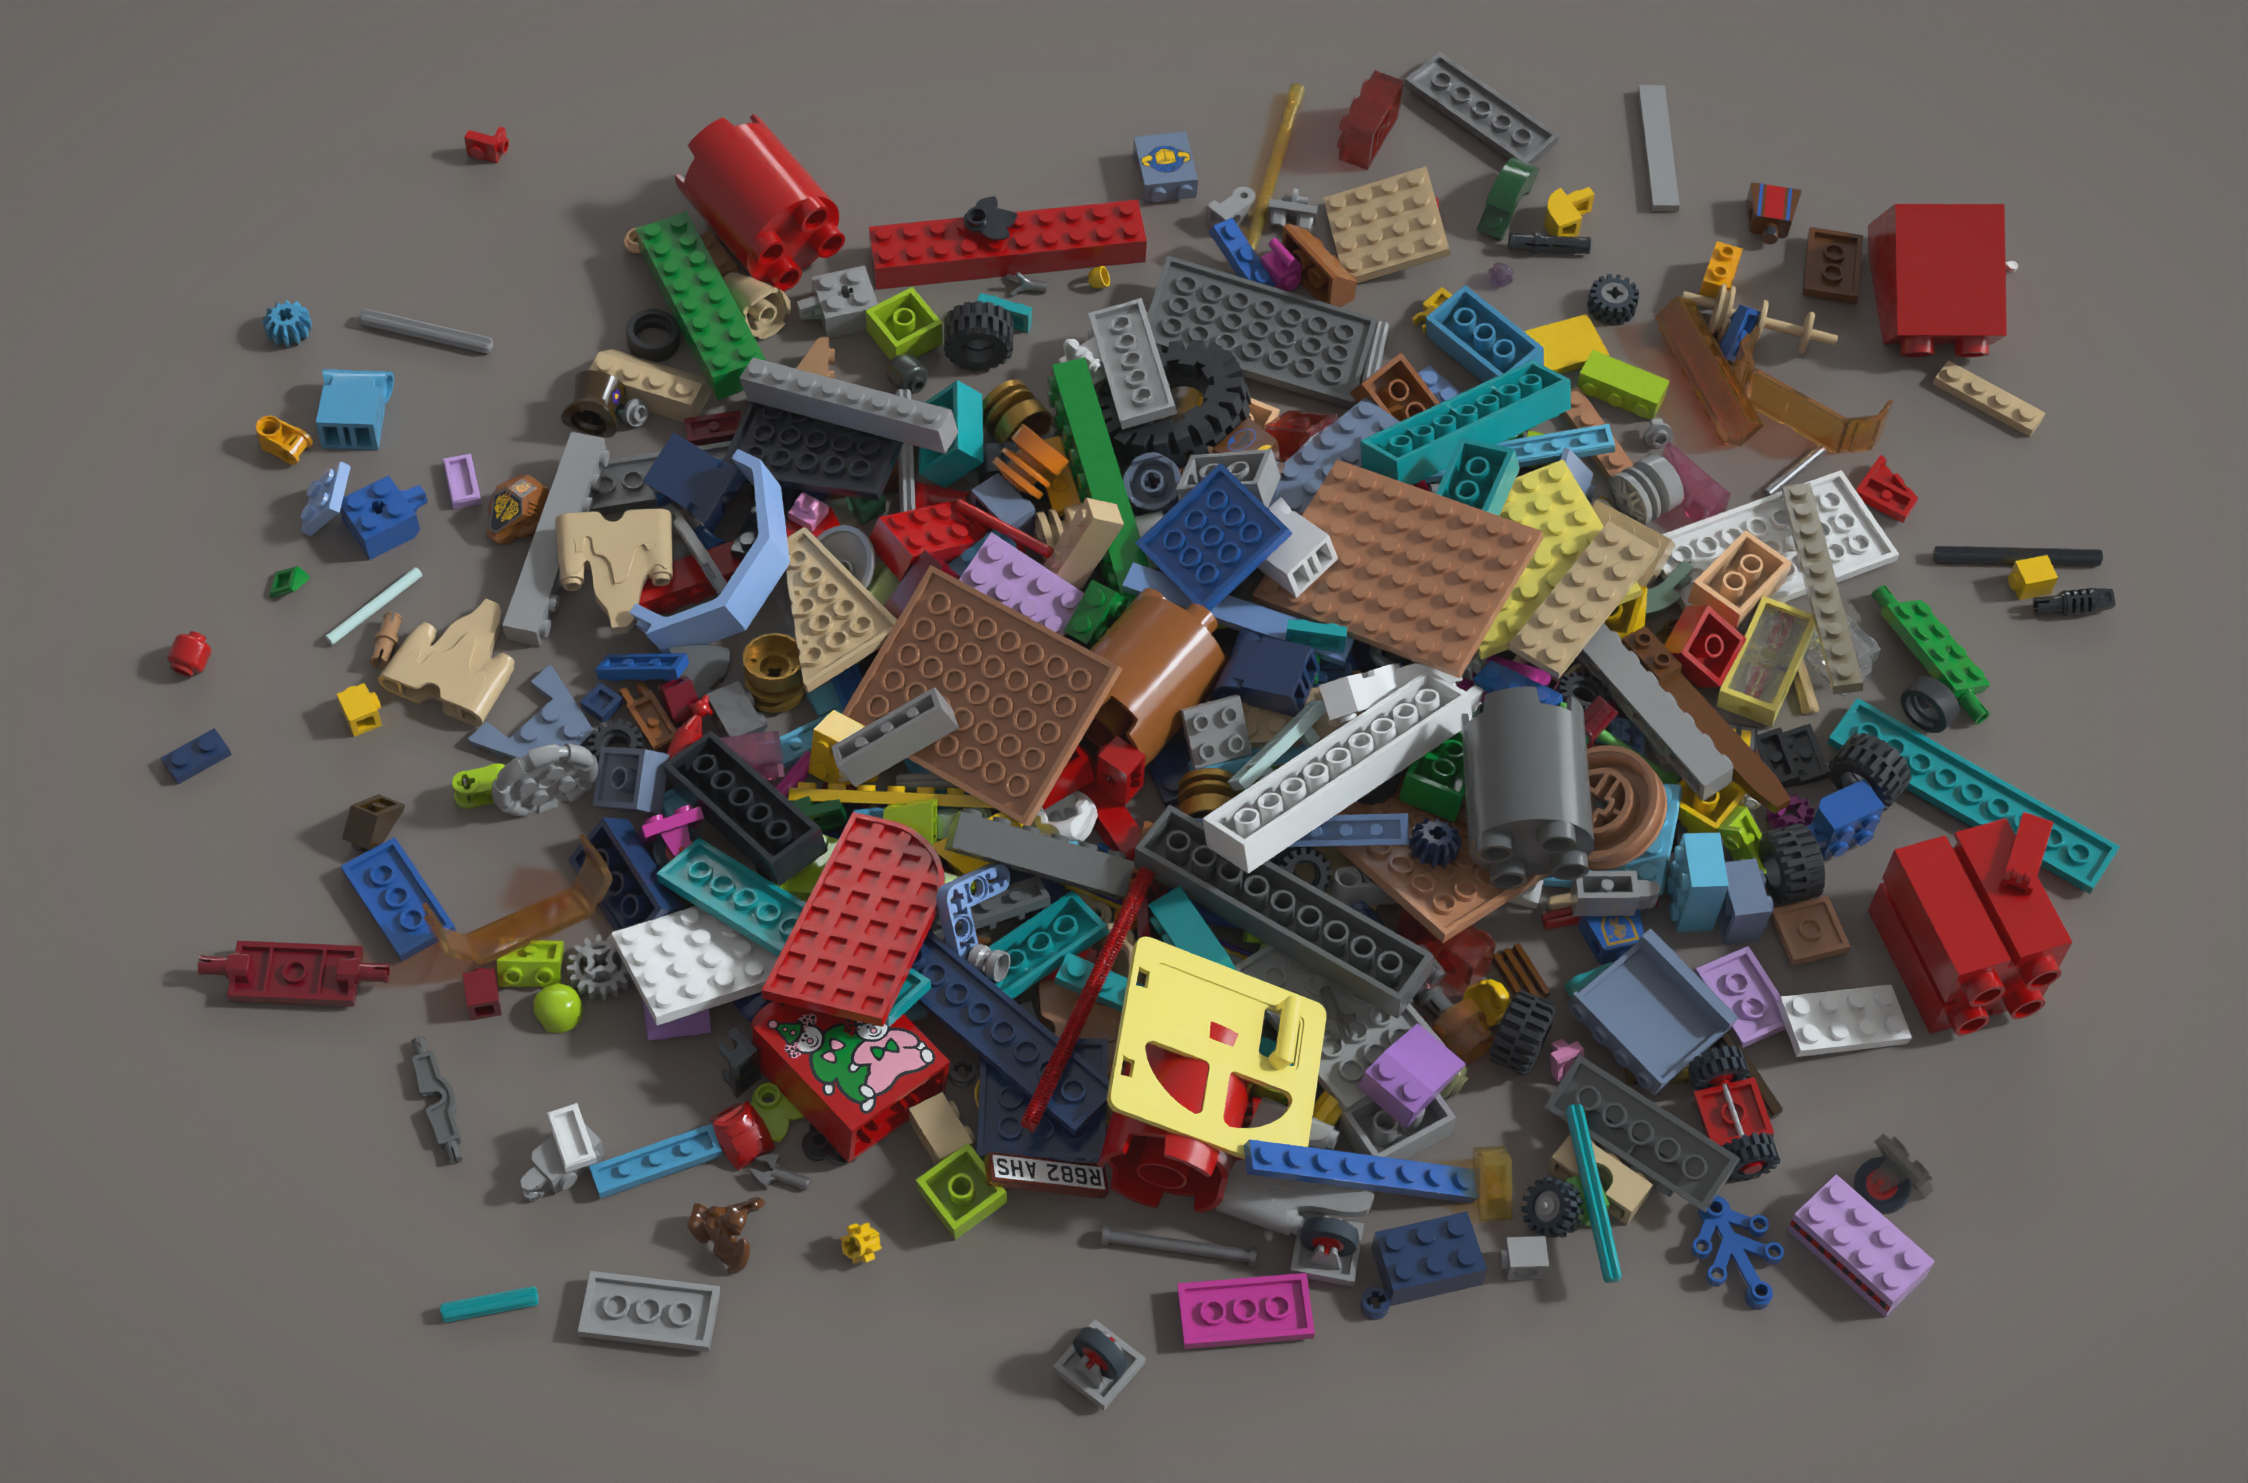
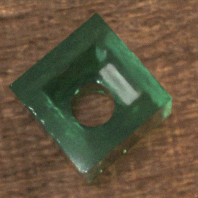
M883 495L880 500L846 496V506L863 525L886 512V498Z

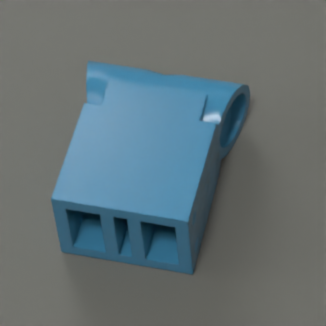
M322 369L324 385L316 418L321 448L379 450L385 404L389 401L394 387L393 372Z

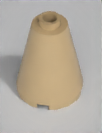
M736 271L728 273L723 278L754 337L766 339L782 329L785 324L783 319L786 313L790 314L791 311L790 300L782 290Z

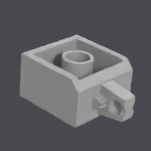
M865 265L811 277L813 295L797 301V311L800 320L821 319L826 335L832 338L866 331V310L877 305L878 302Z

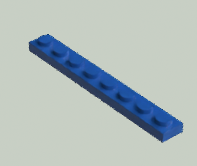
M1251 1139L1244 1144L1247 1175L1473 1203L1478 1199L1474 1169Z

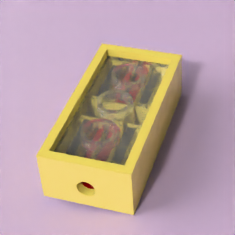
M1763 596L1744 636L1746 641L1721 686L1717 707L1772 727L1814 635L1816 626L1813 614Z

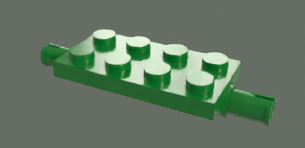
M1886 585L1876 588L1872 592L1871 597L1882 608L1880 611L1882 616L1930 675L1951 690L1959 705L1962 706L1975 724L1984 722L1991 713L1975 696L1977 693L1984 692L1991 685L1984 677L1983 671L1970 660L1966 650L1952 638L1948 628L1938 621L1928 604L1922 600L1899 602Z

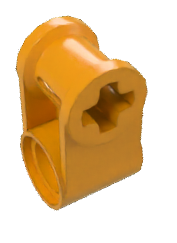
M264 416L256 423V433L261 449L290 465H296L299 462V456L305 448H310L313 444V440L307 432L277 417Z

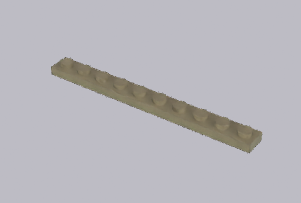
M1811 484L1782 486V498L1833 694L1863 691L1862 675Z

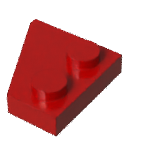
M1880 455L1856 489V492L1865 504L1904 523L1915 507L1918 497L1911 488L1904 484V480L1898 473L1893 474L1886 466L1887 460L1884 456Z

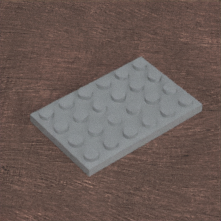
M1270 945L1234 966L1238 972L1316 1001L1324 1007L1326 1023L1317 1081L1326 1092L1338 1100L1342 1111L1347 1112L1368 1098L1358 1088L1365 1071L1385 1050L1417 1023L1445 1046L1410 1003L1397 1019ZM1265 1010L1264 1017L1278 1032L1281 1016Z

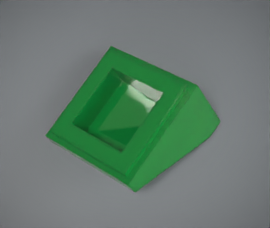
M299 566L275 572L269 596L274 598L295 592L309 580L310 575Z

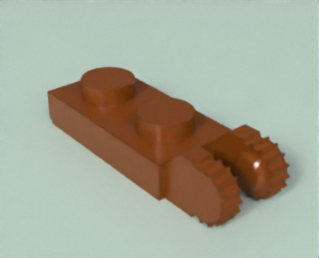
M643 681L635 682L636 690L641 696L638 700L634 701L630 692L625 687L619 689V695L623 698V703L651 750L662 752L668 749L676 733V728L654 693L649 691Z

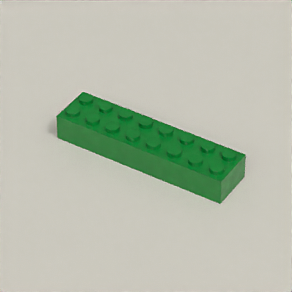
M686 211L636 228L640 253L671 313L676 319L716 400L744 391L740 376L752 358L765 361L766 359L688 212Z

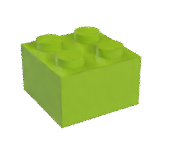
M913 287L866 310V332L890 361L895 356L912 354L917 358L943 344L942 321Z
M969 1143L963 1145L916 1179L918 1192L955 1240L1007 1203L1006 1191Z

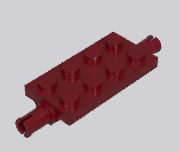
M237 940L235 952L228 954V957L200 955L199 961L201 962H198V974L226 975V978L229 979L227 997L232 1002L355 1007L358 984L361 981L388 983L389 977L387 976H390V964L362 963L364 953L362 946Z

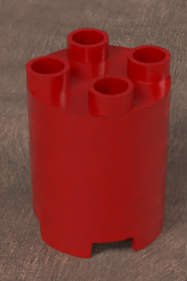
M752 114L750 119L753 123L734 126L722 117L706 126L689 142L687 146L692 152L694 160L689 166L685 178L680 173L675 175L676 186L753 278L761 282H768L773 287L786 292L800 281L802 269L810 266L819 257L829 258L835 255L843 247L845 236L838 229V207L760 117Z
M1211 1021L1209 1038L1233 1047L1239 1034ZM1147 1043L1145 1045L1147 1060L1159 1083L1180 1105L1194 1114H1199L1203 1107L1209 1064L1206 1061L1188 1058ZM1127 1061L1123 1075L1129 1077L1131 1063ZM1230 1073L1223 1118L1229 1127L1241 1128L1253 1082L1240 1078L1234 1073ZM1112 1111L1097 1166L1104 1168L1107 1162L1113 1169L1110 1188L1134 1202L1156 1209L1163 1193L1195 1196L1194 1210L1200 1213L1212 1210L1222 1202L1234 1155L1217 1150L1196 1139L1174 1134Z

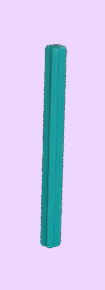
M1581 1104L1567 1106L1566 1117L1603 1281L1605 1283H1616L1620 1281L1622 1274L1584 1108Z

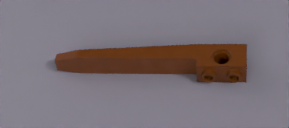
M1644 626L1624 637L1622 644L1625 648L1637 655L1642 667L1647 672L1651 671L1655 675L1659 686L1665 692H1670L1673 695L1677 706L1684 713H1689L1702 734L1706 733L1709 735L1721 755L1725 754L1733 764L1732 779L1751 798L1774 814L1788 807L1791 798L1777 776L1681 674L1682 664L1655 635Z

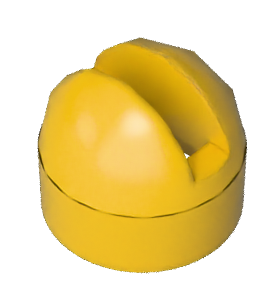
M1105 266L1096 267L1088 273V283L1092 288L1102 289L1109 287L1110 276Z

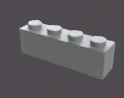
M934 687L836 743L831 748L837 768L857 787L959 727L952 707Z

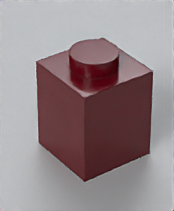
M683 675L678 679L657 685L665 710L671 721L684 724L694 715L689 706L691 703L698 701V697L690 678Z
M477 968L471 972L463 973L470 1020L502 1015L494 968Z

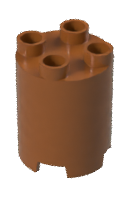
M1144 588L1090 649L1093 653L1123 669L1082 737V740L1096 751L1092 758L1096 765H1098V758L1096 756L1104 743L1109 744L1118 736L1146 755L1145 767L1148 766L1183 726L1180 709L1202 704L1214 690L1221 671L1229 661V658L1222 652L1218 643L1211 635L1218 624L1214 615L1207 608L1200 604L1192 603L1184 610L1168 601L1157 590Z

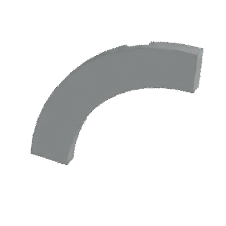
M670 503L662 506L661 509L668 510L672 514V532L685 542L687 549L698 565L701 566L719 596L727 582L679 511Z

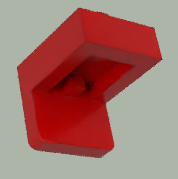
M501 126L498 127L494 136L468 130L464 136L467 155L476 159L498 163L502 154H506L509 147V139L506 137L505 127Z

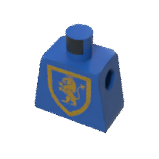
M1636 909L1634 916H1580L1577 925L1598 963L1602 965L1617 961L1637 944L1644 934L1639 909Z

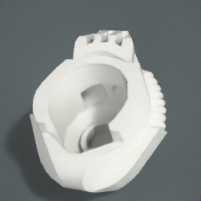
M1076 791L1045 810L1041 807L1031 826L1040 829L1039 834L1048 837H1051V834L1063 835L1069 838L1068 842L1077 841L1079 845L1080 842H1084L1090 835L1098 813L1091 798L1086 796V794Z

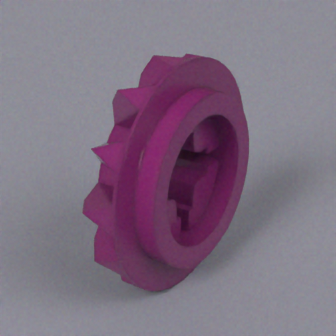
M1798 792L1794 795L1788 794L1791 801L1789 806L1786 807L1788 810L1797 809L1795 816L1791 814L1783 818L1786 808L1776 814L1766 809L1767 820L1774 829L1795 824H1803L1807 827L1814 818V808L1810 807L1808 799L1803 800L1800 798Z

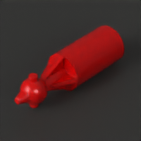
M704 695L700 700L690 704L689 708L692 709L694 715L681 727L677 728L666 753L670 755L669 760L702 737V718L713 713L708 704V695Z

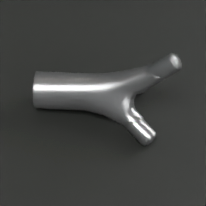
M1017 272L1015 276L1011 274L1006 275L1008 280L1018 285L1010 292L1012 297L1026 290L1046 293L1048 282L1028 279L1020 272Z

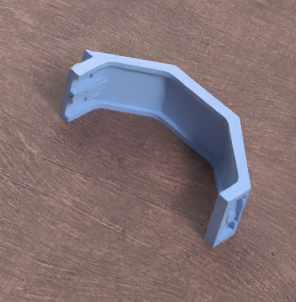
M739 449L733 455L732 460L754 486L758 537L716 599L669 617L660 616L635 603L629 613L637 621L636 627L645 632L647 639L654 643L662 653H670V647L706 645L746 631L790 564L781 486L760 459Z

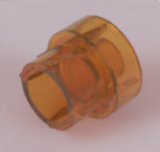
M1471 998L1462 1000L1447 1009L1432 1026V1030L1448 1049L1453 1048L1460 1059L1466 1064L1474 1062L1490 1050L1495 1037L1489 1030L1490 1026L1486 1023L1485 1013L1474 999Z

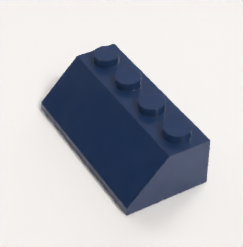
M603 817L569 857L573 867L614 931L652 921L686 909L674 891L658 882L656 873L661 869L628 819Z

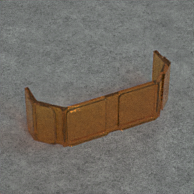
M1756 326L1750 334L1747 333L1739 345L1732 369V376L1738 391L1739 389L1741 391V396L1746 405L1778 423L1790 426L1798 434L1816 444H1822L1830 452L1839 454L1841 451H1848L1854 453L1871 451L1881 437L1893 403L1891 399H1889L1878 415L1846 418L1757 369L1752 353L1760 328Z
M581 834L579 837L586 860L571 888L466 934L443 928L427 903L422 904L426 914L424 920L429 932L445 955L464 961L472 959L478 965L481 963L486 964L529 945L530 941L541 936H550L588 919L591 914L595 913L594 908L597 903L602 901L613 881L606 862L586 836Z

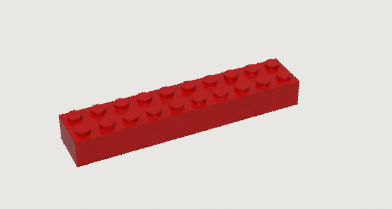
M1128 200L1015 212L1017 213V219L1007 229L1010 237L1005 240L987 239L981 233L967 230L963 223L964 217L870 226L869 248L876 290L1006 277L1007 274L1015 276L1017 272L1025 275L1146 262L1147 239L1139 201Z

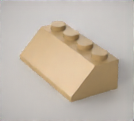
M614 349L599 352L589 369L610 374L623 383L626 388V395L620 403L626 405L628 400L634 398L642 399L647 403L649 412L683 423L685 418L698 417L712 392L705 377Z

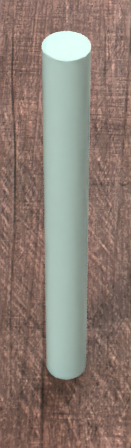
M415 567L327 634L325 636L327 642L330 645H334L421 578V571Z

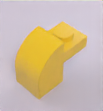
M1590 187L1575 190L1568 195L1565 194L1562 188H1559L1550 195L1544 218V226L1550 236L1575 237L1579 235L1582 222L1581 215L1592 210L1595 193Z

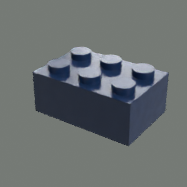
M1467 1211L1374 1233L1371 1250L1383 1287L1391 1298L1390 1306L1483 1284L1487 1268Z

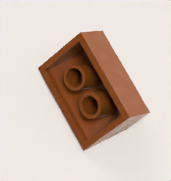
M1291 224L1284 225L1282 244L1302 265L1300 284L1315 300L1342 307L1353 301L1357 286L1353 274L1347 272L1340 265L1336 256L1331 255L1323 247L1320 239L1314 237L1307 229Z

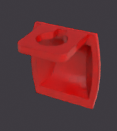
M749 1101L743 1104L735 1103L710 1118L723 1152L737 1171L754 1162L755 1157L765 1155L775 1149L766 1124Z

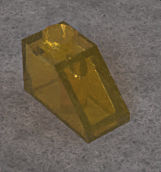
M1505 1146L1473 1148V1169L1478 1193L1477 1205L1480 1221L1512 1219V1158Z

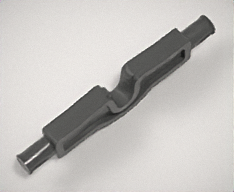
M418 1036L421 1047H419L416 1037L411 1040L416 1054V1056L412 1057V1061L416 1070L419 1092L424 1099L441 1097L439 1102L426 1108V1115L435 1132L440 1149L446 1150L450 1164H456L453 1152L458 1163L463 1159L458 1147L462 1140L454 1118L457 1106L456 1097L450 1083L440 1074L434 1052L428 1051L425 1038Z

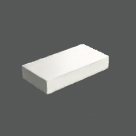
M577 1103L546 1113L566 1173L597 1163Z

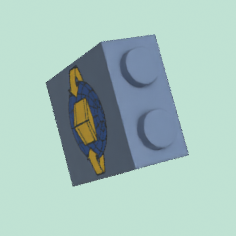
M1186 131L1134 137L1133 158L1135 163L1139 162L1144 183V203L1197 197L1198 177Z

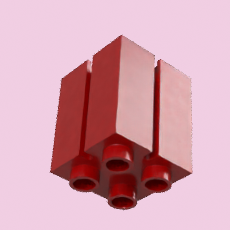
M2007 818L1955 832L1954 837L1957 843L1953 848L1946 835L1895 849L1883 874L1882 879L1884 882L1879 884L1868 909L1930 1034L1953 1028L1957 1036L1974 1033L1989 1022L1990 1018L1986 1011H1988L1990 1016L2008 1011L2012 1019H2022L2031 1016L2044 1007L2046 1003L2043 998L2049 985L2055 982L2062 974L2059 967L2073 942L2038 876L2031 895L2025 894L2024 889L2007 884L2006 887L2000 885L2015 838V833Z

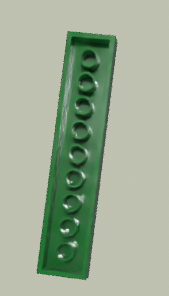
M1081 358L1053 364L1051 376L1047 377L1050 390L1047 391V398L1050 408L1055 407L1057 415H1054L1057 431H1062L1064 436L1061 442L1065 455H1070L1072 463H1069V468L1073 480L1077 479L1079 487L1076 490L1080 502L1084 503L1086 498L1117 504L1124 526L1098 563L1101 577L1107 578L1109 586L1106 587L1129 600L1123 610L1124 612L1137 597L1122 591L1124 580L1133 563L1150 568L1146 554L1135 543L1140 539V534L1086 360Z

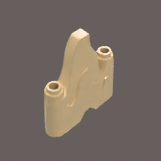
M665 509L627 510L620 520L614 522L605 520L599 512L565 513L557 516L555 519L557 553L563 588L568 591L579 590L584 583V572L590 570L596 602L608 615L612 634L628 633L634 627L636 621L629 612L635 603L639 604L646 581L650 578L655 586H666L673 577L671 512Z
M485 599L473 613L451 624L435 644L436 629L426 622L417 625L378 677L379 684L388 692L415 703H422L428 699H438L443 704L445 715L473 726H481L514 671L515 662L509 655L500 653L492 658L494 645L500 633L503 620L499 604Z

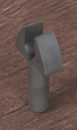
M766 1154L755 1157L757 1165L768 1167L770 1171L760 1172L750 1168L751 1176L755 1182L765 1190L768 1189L769 1183L774 1181L807 1190L811 1184L810 1178L781 1169L778 1165L780 1162L779 1154Z

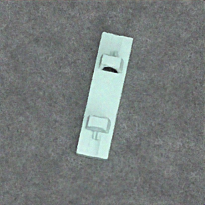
M1322 700L1309 702L1228 781L1229 785L1235 791L1246 790L1257 779L1260 781L1274 771L1270 766L1298 739L1305 746H1313L1320 737L1312 725L1327 712L1324 702Z

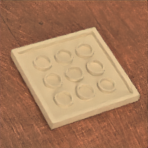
M1427 166L1323 197L1340 265L1347 272L1353 274L1357 283L1451 255Z

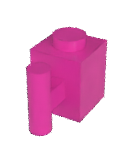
M1273 238L1268 244L1273 251L1261 256L1260 262L1276 286L1274 288L1291 291L1300 284L1302 265L1277 238Z

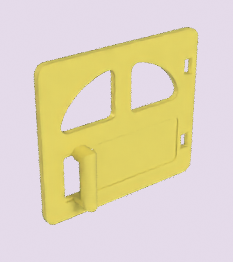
M1142 937L1133 946L1107 1094L1108 1105L1117 1113L1174 1134L1196 1139L1217 1150L1244 1160V1144L1249 1139L1308 1147L1326 1023V1011L1316 1001L1151 937ZM1138 971L1146 974L1145 987L1136 985ZM1265 1010L1281 1016L1276 1050L1269 1057L1259 1053ZM1211 1021L1239 1034L1233 1047L1209 1038ZM1147 1043L1188 1058L1206 1061L1209 1064L1203 1107L1199 1114H1194L1180 1105L1159 1083L1147 1060L1145 1045ZM1123 1060L1131 1063L1129 1077L1121 1075ZM1230 1073L1283 1093L1289 1102L1284 1114L1276 1121L1261 1127H1229L1225 1123L1223 1115Z

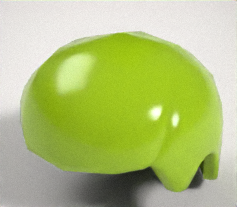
M555 983L544 987L534 998L533 1011L535 1017L540 1021L545 1030L550 1033L569 1031L575 1028L582 1020L583 1005L579 995L571 986Z

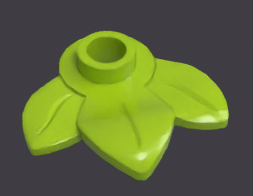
M764 1083L754 1091L750 1104L763 1119L773 1142H781L788 1133L789 1120H799L803 1118V1115L780 1092L775 1084ZM766 1097H772L774 1101L770 1103H764L763 1099Z

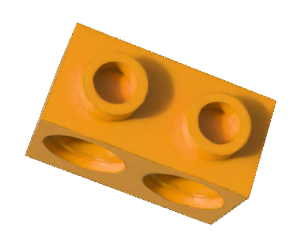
M1719 241L1716 242L1699 295L1716 299L1722 283L1727 285L1726 290L1729 291L1739 265L1742 248Z

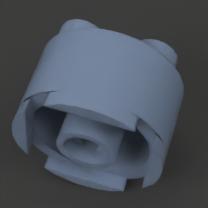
M1154 452L1142 454L1131 462L1132 464L1124 474L1123 483L1127 496L1133 505L1143 514L1163 510L1165 513L1170 511L1180 501L1176 488L1182 473L1176 464L1168 457ZM1157 480L1159 482L1157 488L1151 489L1153 481Z

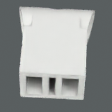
M1280 497L1268 509L1292 532V535L1264 560L1258 568L1297 598L1338 557L1329 535L1295 511H1292L1284 499Z

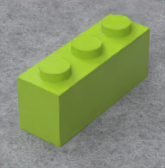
M1592 350L1580 372L1577 387H1580L1583 393L1588 396H1593L1612 406L1620 407L1639 417L1650 420L1655 418L1663 403L1670 380Z

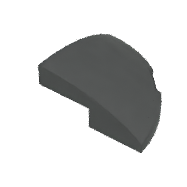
M710 645L670 647V653H687L689 665L681 676L685 675L692 680L698 700L707 693L712 692L711 688L719 679L721 682L725 680L730 666L729 648Z

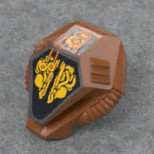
M528 474L517 476L497 485L488 505L490 521L486 536L495 543L509 545L516 537L525 538L534 535L550 492L549 488Z

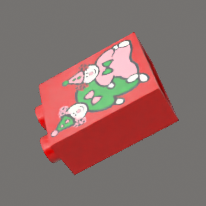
M774 1001L764 1006L751 1022V1028L753 1029L752 1044L758 1049L761 1072L779 1088L780 1092L816 1130L827 1138L828 1142L848 1163L909 1120V1108L941 1092L945 1094L950 1061L904 1014L890 1027L886 1024L880 1027L788 1004L783 1006L780 1002Z

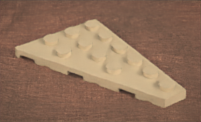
M803 527L787 537L790 564L786 568L803 684L805 690L809 693L881 648L897 619L806 527Z

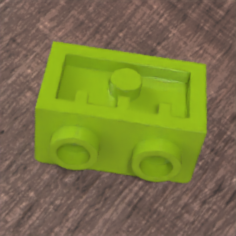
M501 940L497 957L498 985L500 987H547L555 983L561 984L564 941Z

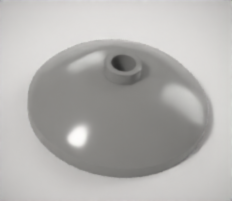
M847 525L835 526L820 534L817 539L867 589L875 568V552L868 536L857 528Z

